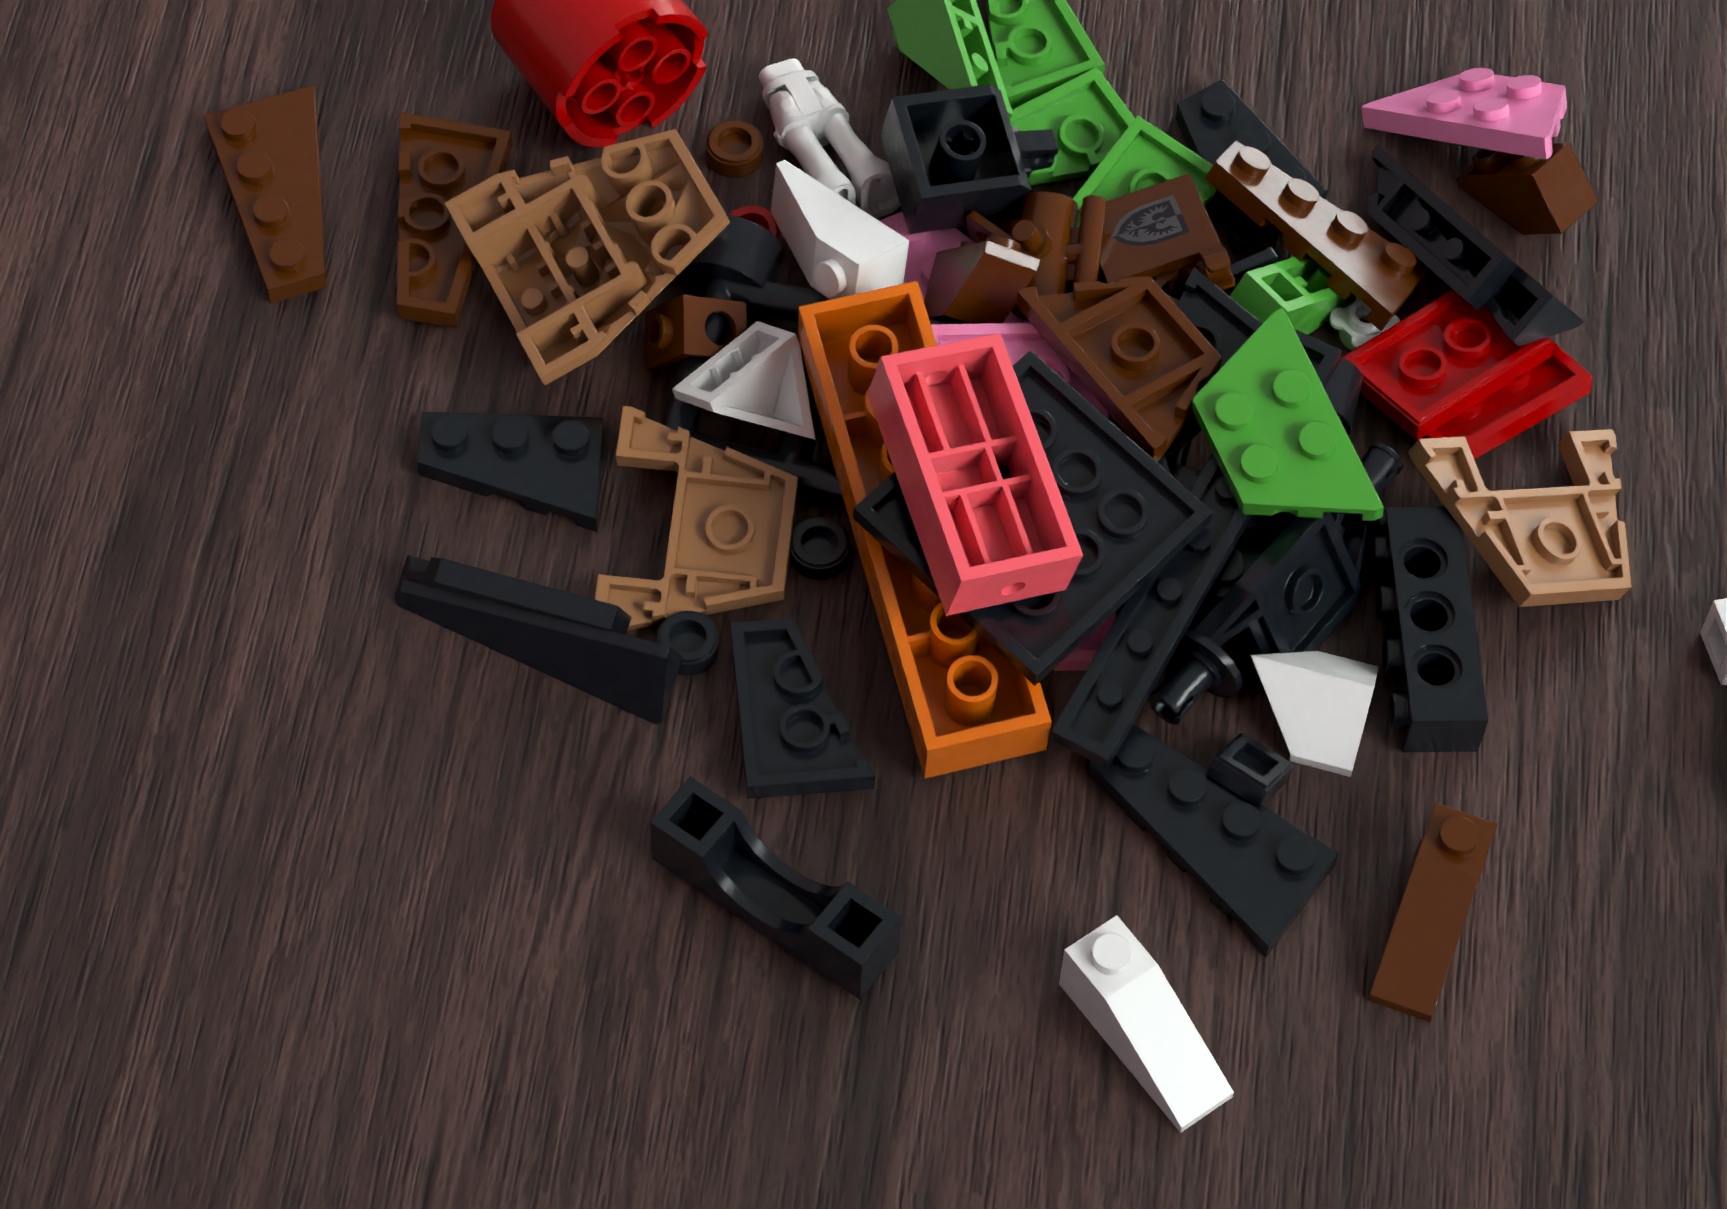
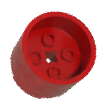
M495 0L493 5L491 30L495 41L569 137L584 146L605 147L616 144L617 135L628 132L645 122H648L652 128H655L670 117L688 99L700 82L707 67L701 57L704 49V39L709 34L683 0Z

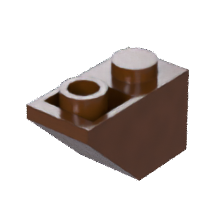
M1570 143L1552 144L1553 152L1548 159L1481 149L1472 157L1473 164L1456 178L1460 189L1522 235L1562 234L1598 202Z
M987 236L985 241L979 243L963 241L960 247L939 251L936 253L924 299L927 314L930 317L960 324L1003 323L1017 302L1018 291L1027 287L1036 274L1040 259L1021 253L1020 243L1000 236Z

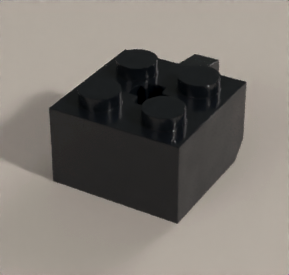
M990 84L892 97L880 133L909 234L967 226L966 216L971 210L976 211L991 223L1020 219L1023 200L1031 193L1028 181L1032 171L1052 167L1055 162V155L1058 154V146L1052 129L1019 131L1018 127H1012L1001 90Z

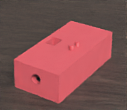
M1001 334L881 356L868 391V397L946 616L1066 590L1083 557V553ZM1007 465L1012 478L1003 480L999 467Z

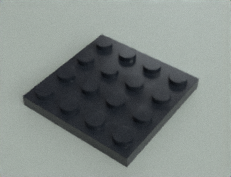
M1030 350L1013 365V369L1083 557L1066 590L962 612L957 615L1036 686L1210 524L1213 511ZM1007 465L999 467L1003 480L1012 478ZM894 471L854 507L853 519L939 597Z

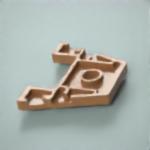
M623 406L616 450L617 466L675 471L678 473L665 571L661 580L598 574L595 600L617 605L632 618L628 631L662 624L666 618L681 611H695L709 615L784 600L798 494V477L727 447L724 451L691 437L690 431L678 426V431L646 418L645 412L639 409Z
M1613 429L1569 431L1557 444L1574 486L1490 491L1484 485L1465 436L1419 439L1408 451L1411 461L1518 607L1619 600L1632 588L1625 522L1619 521L1617 518L1615 495L1621 490L1620 478L1615 479L1612 470L1611 454L1617 449L1616 436Z

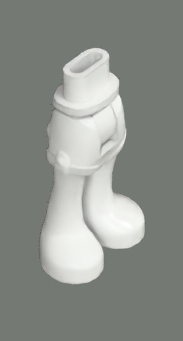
M794 58L769 65L760 71L758 77L764 87L762 98L770 109V115L775 127L773 136L780 146H783L795 156L806 174L854 205L856 198L860 208L874 218L889 215L901 206L888 162L875 156L858 138L849 124L848 112H846L841 103H838L830 91L819 82L815 72L804 70L801 63ZM829 143L832 145L844 163L852 183L837 168L822 146Z

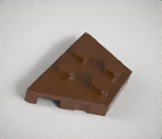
M1151 276L1122 278L1114 283H1102L1099 281L1078 282L1073 284V293L1038 296L1037 286L1025 287L1018 291L1017 307L1131 440L1156 462L1161 460L1192 414V399L1220 370L1222 356Z

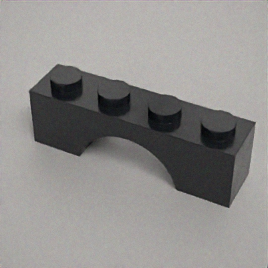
M691 776L651 820L650 831L653 860L859 1000L899 953L901 917L848 881L840 886H828L815 882L793 870L774 855L757 837L742 810Z

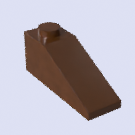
M1435 802L1368 1001L1431 1022L1498 823Z

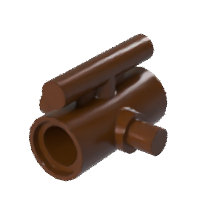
M1037 192L1024 198L1021 219L1013 227L1012 236L1016 242L1021 244V253L1040 259L1038 270L1027 286H1037L1038 296L1069 293L1073 290L1074 283L1098 281L1106 200L1095 195L1083 198L1080 227H1076L1078 205L1072 198L1054 192ZM1016 302L1011 312L1018 318L1029 321L1017 307Z

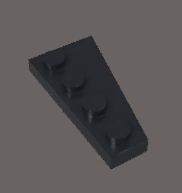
M1133 724L1109 768L1107 769L1091 761L1088 776L1142 831L1149 830L1167 849L1166 856L1183 873L1189 871L1211 894L1210 901L1228 919L1233 916L1251 935L1250 942L1266 958L1334 868L1339 853L1262 805L1258 808L1207 776L1208 770Z

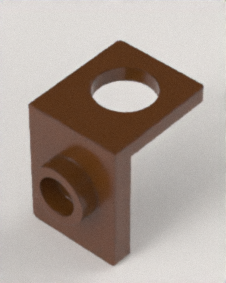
M682 295L645 313L646 370L659 371L689 357L707 359L713 357L725 346L716 345L708 338L705 331L707 317L711 313H719L726 317L732 328L730 340L732 342L747 330L746 303Z

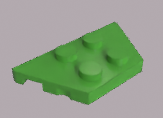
M1284 308L1275 310L1192 399V411L1242 514L1273 516L1279 512H1289L1297 517L1323 518L1324 512L1362 514V520L1375 521L1382 518L1384 506Z

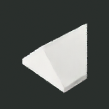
M757 321L672 388L675 398L714 413L815 440L800 343L795 333Z
M1320 651L1251 655L1291 754L1289 761L1351 777L1379 666Z

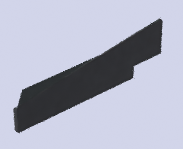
M1379 145L1375 147L1372 151L1371 159L1379 167L1377 193L1368 195L1367 213L1475 309L1479 311L1485 305L1509 339L1518 346H1522L1577 328L1584 322Z
M407 555L395 592V601L399 607L653 724L663 722L683 657L671 646L626 635L632 617L619 606L443 558L431 557L430 561Z

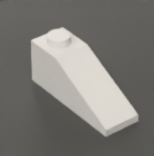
M786 160L776 163L771 214L812 288L831 300L904 283L909 247L908 239Z
M1117 915L1064 949L1059 985L1180 1133L1233 1097L1234 1091L1159 965Z

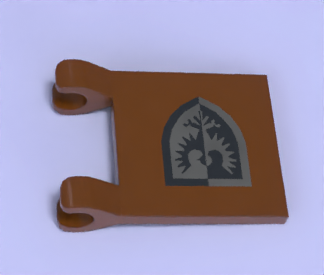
M1190 173L1106 201L1099 264L1106 283H1114L1122 278L1151 276L1153 278L1201 261L1207 278L1221 290L1236 285L1230 270L1231 262L1228 253L1218 238Z

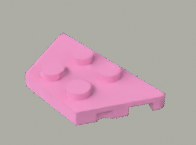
M1473 68L1449 78L1366 103L1361 108L1364 128L1548 159L1553 152L1552 137H1558L1560 119L1564 118L1567 100L1565 85L1541 82V78L1533 75L1508 77L1495 75L1488 68Z

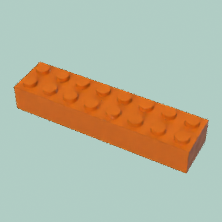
M918 281L799 306L798 341L924 779L1046 750L1052 720L1040 682L1034 686L957 614L946 616L940 598L853 519L854 507L895 471L868 397V391L881 356L937 346Z

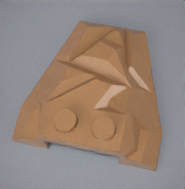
M676 129L603 147L602 157L572 164L568 156L550 160L551 170L521 178L518 177L515 170L498 173L445 202L465 242L483 269L512 322L519 341L544 385L551 383L597 357L730 223L721 204Z

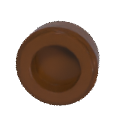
M740 120L725 121L713 127L706 138V159L709 166L716 173L731 178L744 177L756 171L763 160V138L759 130L752 124Z

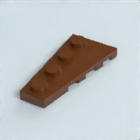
M314 85L204 115L208 135L270 304L327 288L322 218V185L319 163L320 149L317 127L318 113Z
M399 112L398 316L401 319L457 328L477 260L465 242L445 202L493 175L505 172L513 146L512 132L504 129Z
M1235 141L1215 161L1205 178L1259 226H1271L1273 224L1282 232L1281 237L1285 243L1283 247L1299 261L1307 258L1314 259L1329 272L1331 277L1326 284L1339 296L1347 299L1353 293L1371 309L1366 319L1381 332L1417 288L1429 270L1427 266L1417 260L1416 256L1408 248L1397 243H1390L1369 229L1361 217L1350 211H1342L1319 196L1314 186L1302 179L1292 178L1271 164L1269 158L1256 148L1244 146Z

